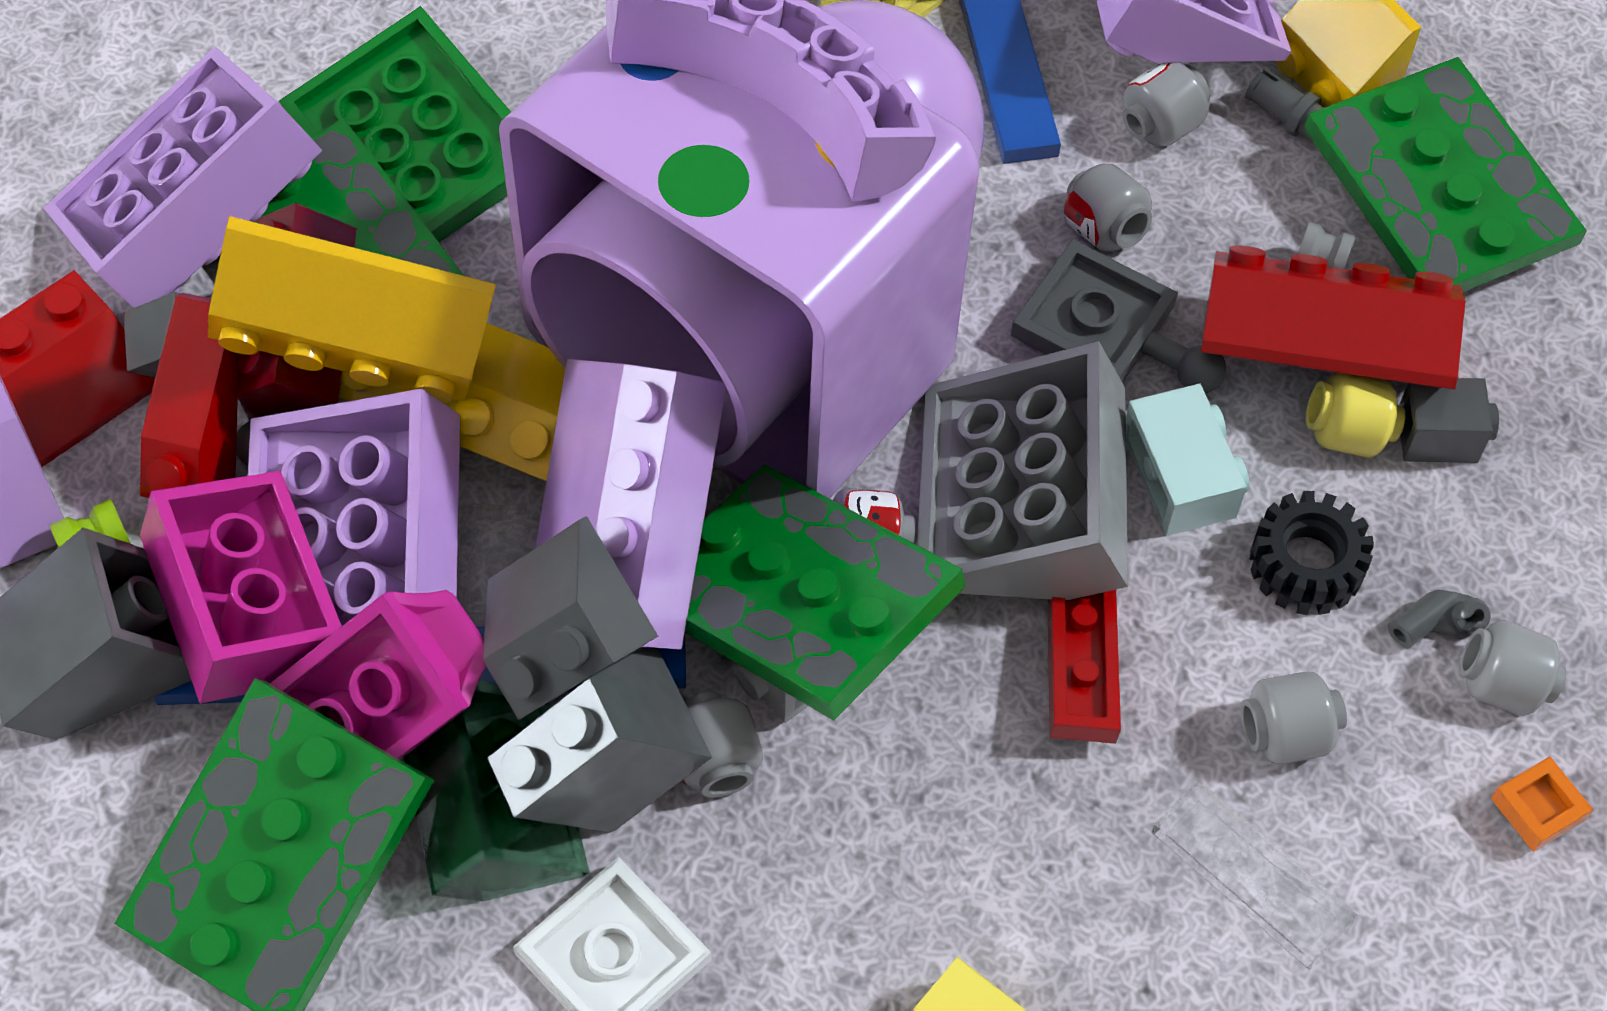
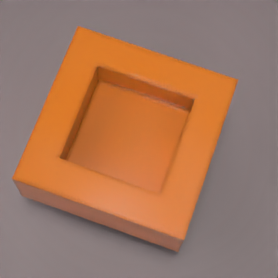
M1550 756L1497 787L1490 798L1533 853L1586 821L1594 810Z

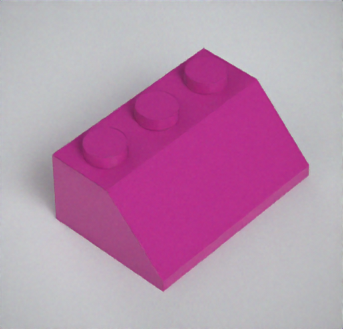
M281 471L151 491L140 539L200 704L244 695L255 678L270 684L342 627Z

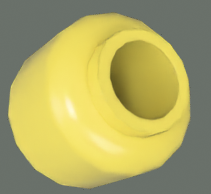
M1339 372L1331 375L1326 382L1319 381L1315 385L1306 410V425L1308 429L1314 430L1316 441L1321 447L1365 458H1373L1385 448L1388 441L1396 442L1402 433L1405 422V409L1403 406L1398 405L1396 391L1390 382L1378 378Z

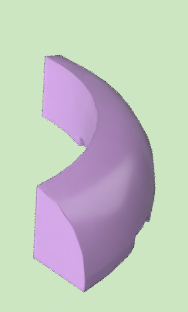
M606 0L607 40L611 63L640 64L688 72L735 86L767 101L799 124L821 147L841 176L851 202L879 198L904 186L923 169L934 148L936 135L926 111L904 79L895 83L890 75L873 60L875 51L868 41L843 22L805 0Z

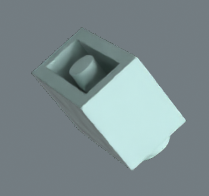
M1201 383L1131 400L1126 415V443L1166 536L1237 518L1244 494L1249 490V476L1245 463L1240 456L1233 457L1225 439L1226 426L1222 412L1217 405H1210Z

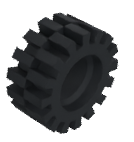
M1303 491L1301 499L1297 503L1293 493L1282 497L1279 506L1275 502L1267 508L1264 518L1260 520L1250 549L1249 560H1253L1250 571L1253 579L1263 577L1259 589L1266 597L1274 590L1279 592L1275 604L1283 609L1286 608L1289 600L1298 602L1296 611L1298 614L1308 615L1312 604H1316L1318 615L1330 613L1333 603L1339 609L1348 604L1351 595L1355 596L1362 585L1373 555H1370L1374 547L1373 536H1365L1369 525L1364 517L1354 522L1351 521L1356 509L1351 504L1346 502L1341 510L1333 507L1337 496L1326 493L1322 503L1315 502V491ZM1297 537H1309L1319 540L1332 550L1335 562L1326 569L1305 567L1289 555L1287 544Z

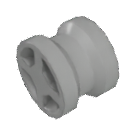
M1309 222L1298 254L1318 256L1328 261L1327 267L1345 269L1356 236L1345 232L1334 236L1325 233L1322 225Z

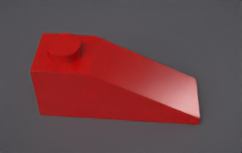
M180 293L175 296L141 433V497L150 498L151 491L236 477L238 353L223 348L219 345L218 340L208 338L210 298Z

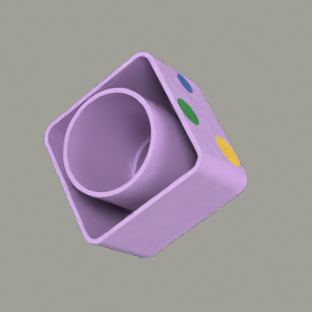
M867 0L841 1L818 7L843 22L868 41L875 51L873 60L890 75L895 83L902 79L908 83L926 111L936 135L934 148L923 169L908 183L879 198L851 202L846 186L834 164L815 140L787 114L743 89L714 79L664 67L611 63L607 40V25H605L506 116L499 126L521 306L525 324L539 344L549 347L565 369L567 359L676 371L724 382L726 392L713 467H716L742 485L765 464L830 499L953 361L979 177V161L984 141V111L975 77L963 55L940 29L923 17L905 8L884 2Z

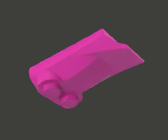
M448 590L430 593L390 591L374 600L270 684L400 760L470 706L476 686L486 668V664L483 661L484 638L455 595Z

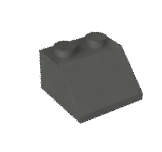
M587 516L579 519L487 580L483 661L518 720L659 637Z

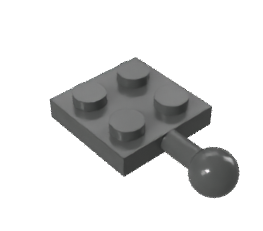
M1074 239L1068 244L1012 323V337L1045 354L1099 341L1122 383L1142 353L1177 370L1178 378L1184 387L1201 383L1205 393L1217 389L1224 381L1227 371L1226 362L1222 355L1201 352L1202 345H1196L1188 349L1157 333L1175 307L1178 292Z

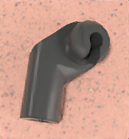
M1434 590L1425 594L1389 622L1388 631L1398 644L1403 648L1409 649L1430 632L1470 637L1476 629H1486L1491 619V612L1488 605L1479 598H1473L1469 595L1452 591Z

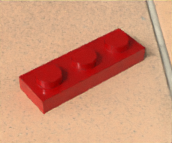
M1116 590L1071 600L1052 597L1051 600L1048 599L1050 738L1116 744L1121 732Z

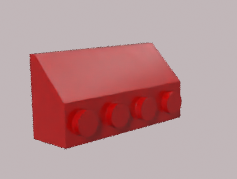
M1242 245L1230 246L1228 253L1215 252L1204 319L1201 352L1456 389L1466 300L1462 287L1452 285L1453 278L1433 272H1417L1415 279L1390 276V269L1370 263H1355L1352 270L1327 267L1328 261L1326 259L1306 254L1291 255L1290 261L1265 258L1266 252L1264 250Z
M75 270L0 318V375L41 468L152 393L155 377L127 372L125 329L110 307Z

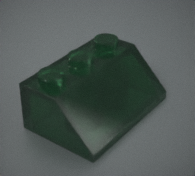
M479 680L470 706L404 756L406 764L434 780L415 814L432 896L488 901L582 878L590 873L579 827L515 818L488 760L490 755L550 709L549 703L518 720L497 683Z

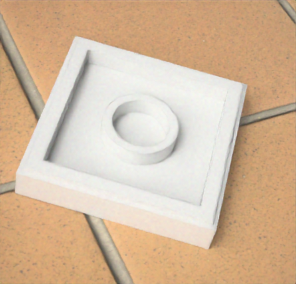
M619 857L513 946L515 955L567 1011H655L712 960L711 951Z

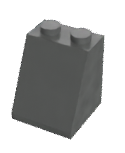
M83 527L0 597V717L3 727L57 740L191 681L144 548Z
M643 647L588 678L490 755L488 760L515 818L613 832L710 760L712 756L658 648Z

